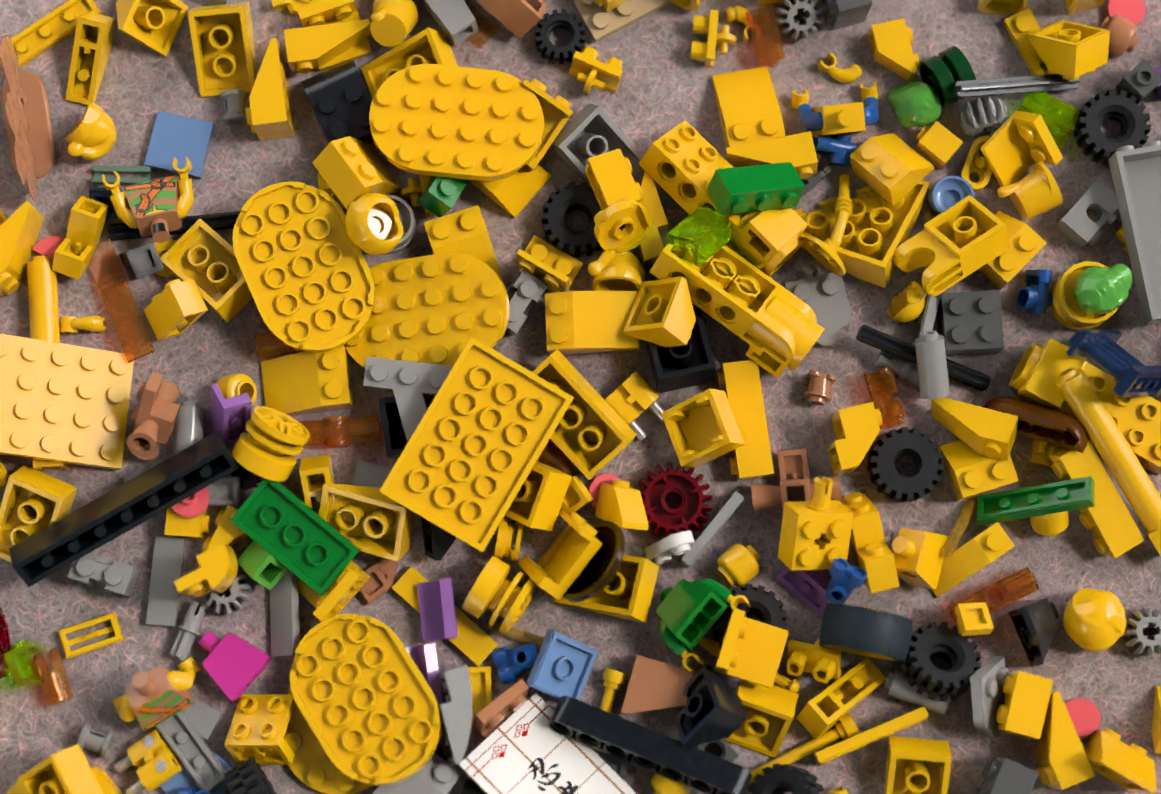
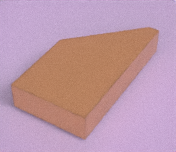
M382 558L364 571L370 578L359 592L369 605L392 589L397 561Z

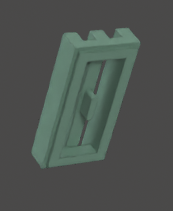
M93 166V188H100V184H103L102 177H100L101 174H114V171L118 174H145V177H120V184H137L152 180V168L150 166ZM105 177L108 184H114L117 181L115 177Z

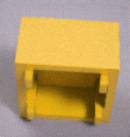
M709 388L661 413L682 467L698 468L745 445L725 391Z

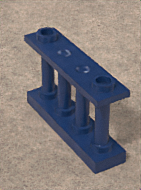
M1083 329L1082 332L1079 330L1071 337L1068 342L1070 347L1066 354L1070 357H1090L1116 378L1115 382L1117 384L1113 391L1120 397L1156 396L1161 389V366H1145L1119 346L1117 341L1123 335L1121 332Z

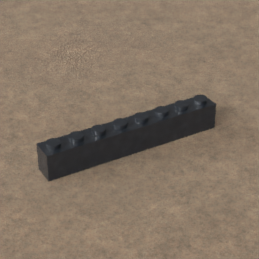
M219 430L10 547L13 568L28 587L34 585L238 470L239 466L232 456V449Z

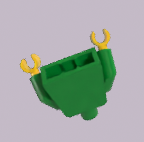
M711 578L698 579L693 582L682 579L674 588H665L660 596L662 603L656 610L661 618L659 623L661 640L677 657L681 656L683 658L684 668L692 673L696 672L690 666L691 661L697 659L700 664L704 665V660L694 653H689L687 649L690 648L692 650L728 607L725 603L731 604L732 609H737L740 603L751 607L745 596L737 595L734 597L731 595V590Z

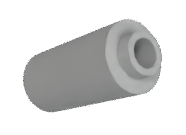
M937 331L922 332L920 337L915 339L921 398L939 399L950 395L944 336L938 335Z
M182 401L174 425L172 456L203 439L205 409L199 407V402Z
M895 667L893 672L887 671L885 676L887 679L883 683V688L887 689L886 695L920 707L925 706L926 709L943 715L945 714L951 700L950 696L946 702H940L939 696H936L934 700L927 699L929 693L924 691L920 695L916 692L919 688L917 685L910 687L907 683L910 676L904 677L903 669Z

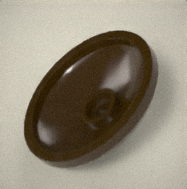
M601 521L591 525L598 531L595 537L603 545L562 597L566 600L580 602L594 597L617 574L625 552V539L621 528L613 522Z

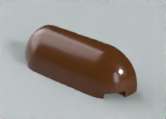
M1011 396L992 398L982 406L1018 416L1017 434L1083 453L1087 446L1088 435L1084 427L1075 416L1067 412Z

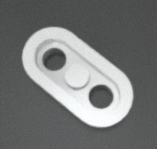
M684 531L670 535L646 547L644 550L648 560L660 565L671 561V555L673 554L676 556L691 551L690 546L695 544L692 532Z

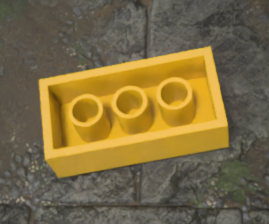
M558 349L532 371V373L574 397L550 439L590 480L631 443L637 434Z

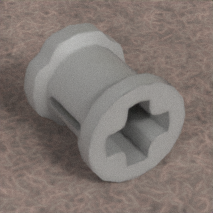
M238 89L221 92L220 96L224 100L225 109L224 123L237 124L247 122L244 109L246 92Z
M86 723L80 733L77 744H79L81 750L85 748L100 753L101 757L107 758L115 739V733H105L93 729L92 725Z

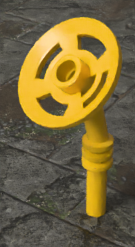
M842 174L839 177V193L835 201V216L837 218L831 238H826L825 241H822L807 234L801 236L806 250L820 264L838 276L846 274L845 266L837 252L840 250L839 246L841 245L847 221L852 216V200L850 199L851 178L847 174Z

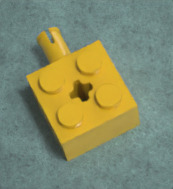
M819 477L814 478L812 501L784 502L778 558L791 571L830 569L836 558H842L847 561L854 513L839 500H830L834 482L830 478L821 477V481Z

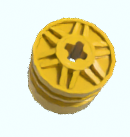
M257 406L251 413V419L246 423V430L249 433L244 432L239 436L232 450V456L240 465L252 473L268 480L284 482L289 478L296 465V458L293 455L302 453L303 445L308 442L310 433L304 425L289 415L273 408Z
M492 556L469 592L462 609L478 619L488 609L491 610L493 613L489 620V625L493 627L501 616L504 618V621L499 631L506 635L509 629L519 622L532 600L536 583L529 578L525 586L521 588L519 584L524 576L522 572H519L512 581L506 579L510 565Z

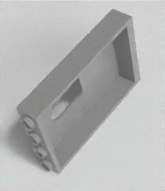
M1153 141L1145 144L1142 148L1134 149L1133 145L1120 147L1108 159L1144 326L1161 323V141Z

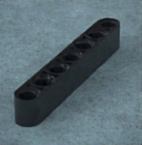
M560 697L548 722V726L560 735L705 794H745L752 778L751 772L740 765L695 747L686 748L682 746L681 741L572 697Z

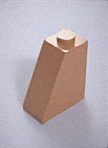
M636 655L620 713L632 714L685 706L687 697L683 695L685 686L696 673H692L682 667Z

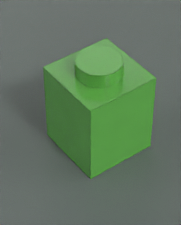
M254 540L238 558V564L253 580L270 591L288 570L286 566Z

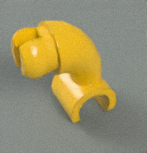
M742 6L727 7L725 11L726 20L728 22L737 21L746 26L743 32L744 42L747 43V33L750 31L756 34L758 41L761 31L751 13Z
M833 53L827 54V59L831 61V66L825 65L821 59L818 62L819 70L827 72L833 79L841 83H853L862 75V69L857 64H852L849 68L845 69L837 68V58Z
M98 315L81 318L64 316L60 318V332H69L70 335L78 334V329L101 333L107 328V326H103V323H106L107 320Z

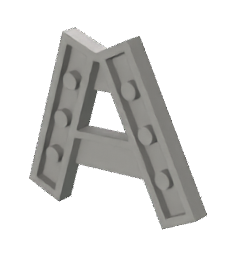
M367 357L363 386L366 388L393 390L408 443L427 411L423 394L436 395L453 366Z

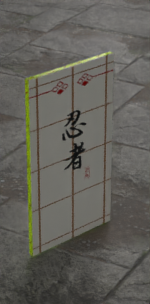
M537 693L531 695L523 706L513 713L458 765L485 794H637L590 746L560 735L548 726L554 710Z

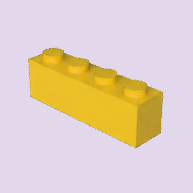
M753 360L723 363L721 372L716 373L718 389H724L745 445L733 450V457L729 458L731 475L736 474L737 481L772 477L774 475L758 364Z
M1088 439L1083 453L1062 447L1049 455L1053 461V464H1051L1052 470L1059 479L1065 481L1089 476L1093 478L1095 507L1079 509L1081 512L1079 518L1084 527L1091 530L1095 537L1093 544L1101 555L1104 554L1116 559L1145 541L1090 439Z

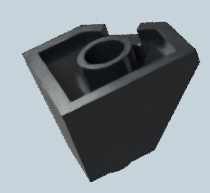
M1047 598L1008 612L1031 667L1043 664L1058 628L1056 619L1059 618L1057 609L1052 602H1048Z
M704 664L686 683L683 694L687 697L684 712L678 713L675 725L682 746L689 748L729 738L748 717L739 695L709 665Z

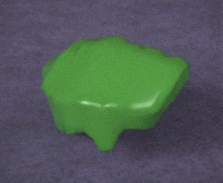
M920 80L917 82L912 81L905 86L896 87L888 95V104L895 110L898 122L904 127L927 126L937 120L941 114L940 100L934 88Z
M1120 263L1109 268L1096 266L1084 270L1074 289L1080 309L1087 314L1111 313L1122 305L1128 297V290L1132 284V272L1128 266Z

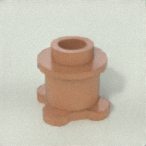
M810 370L806 375V379H809L807 391H804L803 396L808 398V403L824 406L825 402L832 400L830 396L831 386L837 381V376Z

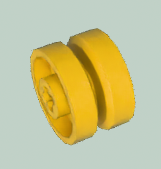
M1084 261L1074 264L1054 282L1050 291L1052 294V304L1050 307L1054 317L1062 325L1077 331L1094 329L1117 311L1118 308L1114 309L1111 313L1087 314L1078 306L1074 293L1077 281L1084 270L1096 266L1109 267L1099 262Z

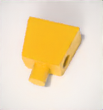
M901 528L898 537L892 542L897 574L909 586L936 590L944 560L940 553L949 536Z

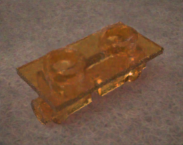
M773 4L746 12L758 66L768 64L769 67L778 66L780 64L779 60L785 59V53Z
M889 367L879 369L878 372L865 373L864 378L871 402H873L875 409L879 408L882 416L883 425L879 426L880 429L899 427L901 424H904L906 414L904 413L900 397L893 399L891 397L892 393L898 391L894 372H890Z

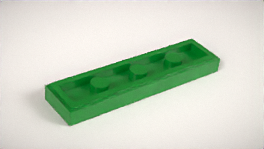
M1089 476L978 495L976 520L979 525H986L1095 507L1094 480Z

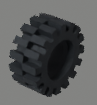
M556 9L552 10V15H549L547 12L544 15V19L538 22V27L535 29L536 48L538 53L541 52V57L544 59L548 58L550 63L554 64L555 61H558L559 65H564V61L571 63L575 52H581L585 47V26L582 25L580 17L576 19L575 13L571 12L569 15L567 10L562 9V13H557ZM564 28L568 30L572 37L571 41L563 47L552 44L549 36L554 29Z

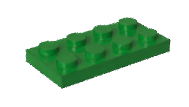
M265 478L230 519L231 522L320 596L324 595L361 550L284 485Z

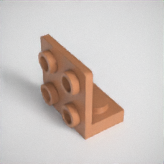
M522 679L475 715L473 727L484 740L528 700L526 695L529 687Z

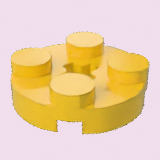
M631 196L623 198L605 210L599 211L594 216L595 238L600 246L608 252V249H615L617 253H623L637 247L646 238L644 233L647 227L651 229L652 226L651 215L645 206ZM623 224H625V228H623V229H620V228H619L620 226H622Z

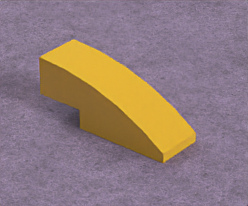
M647 172L644 173L641 183L643 191L641 203L651 215L652 226L651 229L647 227L644 233L646 238L638 245L643 267L654 264L664 249L659 232L667 230L668 221L654 180Z

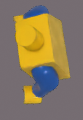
M874 81V86L864 87V83L860 84L863 102L811 108L808 104L809 91L807 89H803V94H797L795 90H792L791 107L797 109L803 127L807 131H811L812 136L866 131L865 126L874 125L879 119L877 82Z

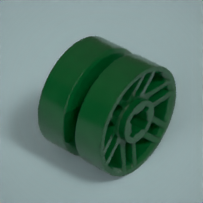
M952 46L940 52L938 56L934 55L919 64L922 82L934 88L942 109L958 101V98L952 93L953 84L956 81L976 80L969 61L956 46Z

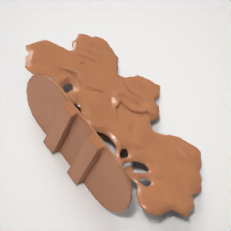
M5 34L0 42V61L6 78L1 88V100L10 160L14 171L19 175L21 183L23 185L25 182L27 183L30 197L36 202L38 193L37 179L46 176L56 162L50 106L43 80L32 72L19 71V59L13 48L10 36Z

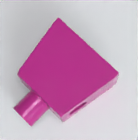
M209 630L198 642L210 654L204 660L202 666L231 701H237L273 659L271 655L230 632L221 640Z

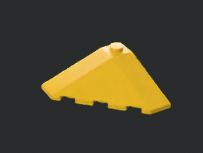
M921 180L894 206L870 186L856 190L857 196L851 198L852 216L847 221L841 245L839 246L840 250L837 252L848 274L886 288L897 267L893 260L894 252L899 245L909 239L931 187L930 182ZM838 196L818 202L820 208L808 213H803L802 208L794 210L808 224L799 235L800 237L803 234H807L822 241H825L826 238H831L837 218L835 216V201Z

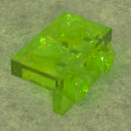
M1047 92L1026 93L1018 111L1041 114L1058 149L1063 147L1072 133L1080 113L1079 109L1049 95Z
M699 207L667 233L668 244L692 250L693 264L701 266L730 241L732 231L729 215H721L720 212L713 211L708 207Z
M27 639L11 645V651L3 655L9 667L6 669V674L13 685L17 684L18 688L34 689L42 685V679L32 660V656L47 650L46 645L34 640L28 642Z

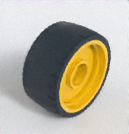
M828 603L821 623L819 645L844 653L874 659L905 662L911 641L912 620L872 608Z

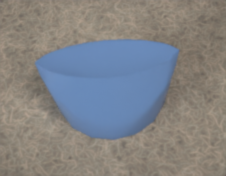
M947 176L929 189L926 201L936 212L941 214L969 195L975 198V193L971 184L966 179L959 176Z

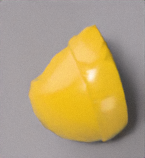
M90 102L81 120L64 138L69 143L67 147L68 154L73 157L81 156L85 160H98L106 156L116 142L117 131L110 116L100 106Z
M608 249L609 252H602L597 261L588 265L587 271L594 277L592 283L593 291L639 292L642 282H646L645 270L642 264L630 251L617 253L615 249Z

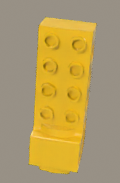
M686 120L653 142L638 163L705 231L769 277L777 272L804 242L799 235L808 224L792 208L740 214H720L707 188L716 169L734 167Z
M690 219L686 221L662 250L649 271L658 279L683 276L687 280L692 303L747 342L750 347L745 355L776 378H779L786 367L794 372L825 330V328L817 323L816 315L808 304Z
M1052 338L1043 342L1042 345L1033 342L1027 348L1009 382V386L1018 390L1016 395L1019 399L1067 412L1075 416L1056 383L1060 379L1058 377L1059 374L1071 367L1083 369L1142 467L1156 474H1161L1160 401L1150 396L1120 397L1113 391L1117 384L1115 377L1086 362L1087 357L1068 356L1066 351L1069 347Z

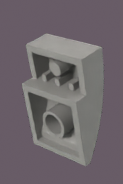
M467 665L439 673L443 703L438 705L442 720L439 743L443 758L449 764L462 762L471 731L472 691Z

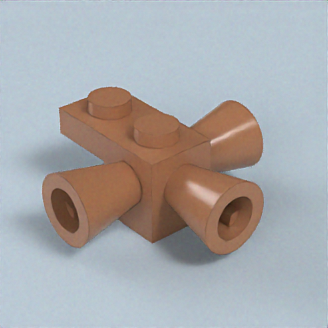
M153 371L148 382L142 381L139 387L137 398L141 399V403L135 404L131 415V420L135 421L132 434L127 438V446L131 453L142 460H152L159 455V442L167 444L180 405L175 403L179 398L178 388L173 383L163 380L164 375Z
M807 448L777 451L780 486L751 483L754 512L782 504V509H784V502L812 501L814 482L811 483ZM839 475L829 477L834 481L830 500H839L842 503Z

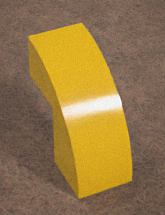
M84 196L79 198L70 211L66 238L54 253L52 271L78 280L81 278L97 247L109 205Z

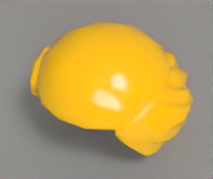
M912 280L911 284L903 289V292L892 299V309L888 308L886 312L893 321L905 323L918 318L925 308L927 293L918 282Z

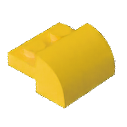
M221 543L196 556L201 568L173 581L179 593L187 596L193 595L194 598L208 593L211 589L223 593L233 584L237 576L238 560L232 547Z

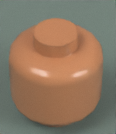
M1118 14L1111 18L1107 16L1100 26L1101 29L1110 30L1108 53L1115 57H1120L1125 51L1131 53L1139 41V38L1135 36L1138 30L1137 26Z

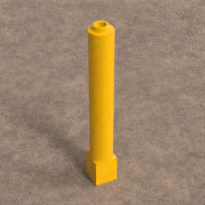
M34 256L32 261L27 262L30 338L60 343L57 272L52 271L53 261L50 260L49 256ZM33 459V468L38 471L69 469V463Z
M1071 367L1059 374L1058 377L1060 379L1056 385L1084 427L1088 437L1145 527L1148 537L1161 556V496L1083 369Z

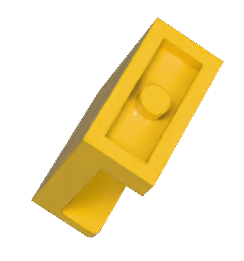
M533 78L531 82L525 79L522 84L531 89L536 95L544 117V134L541 146L533 160L529 164L526 163L535 170L573 114V111L569 109L571 106L569 101L558 94L554 99L545 92L548 87Z
M563 509L560 510L559 515L568 525L539 562L536 563L526 555L518 562V565L540 588L557 600L561 599L603 545L595 537L598 531L589 525L583 517L575 511L568 514Z

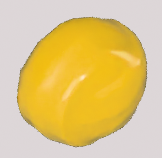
M369 192L349 205L345 218L346 233L352 243L360 247L365 253L374 256L387 254L401 241L403 225L399 219V210L391 198L381 193Z
M1092 588L1080 589L1069 600L1065 608L1063 625L1073 642L1083 650L1090 652L1104 651L1114 645L1124 635L1126 629L1125 609L1119 598L1109 591Z

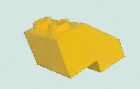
M873 402L839 409L831 418L836 441L827 448L834 476L854 471L860 465L880 432L879 426L883 425L882 416L879 408H874Z

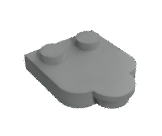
M831 272L785 283L784 288L808 304L816 315L817 323L825 328L816 342L821 346H832L837 343L841 336V330L849 324L852 316L842 276Z
M995 655L970 677L974 726L977 729H982V732L988 734L991 738H998L1001 730H998L999 722H996V715L999 706L1004 705L1006 693H1003V685L1006 676L1009 675L1008 668H1005V657Z

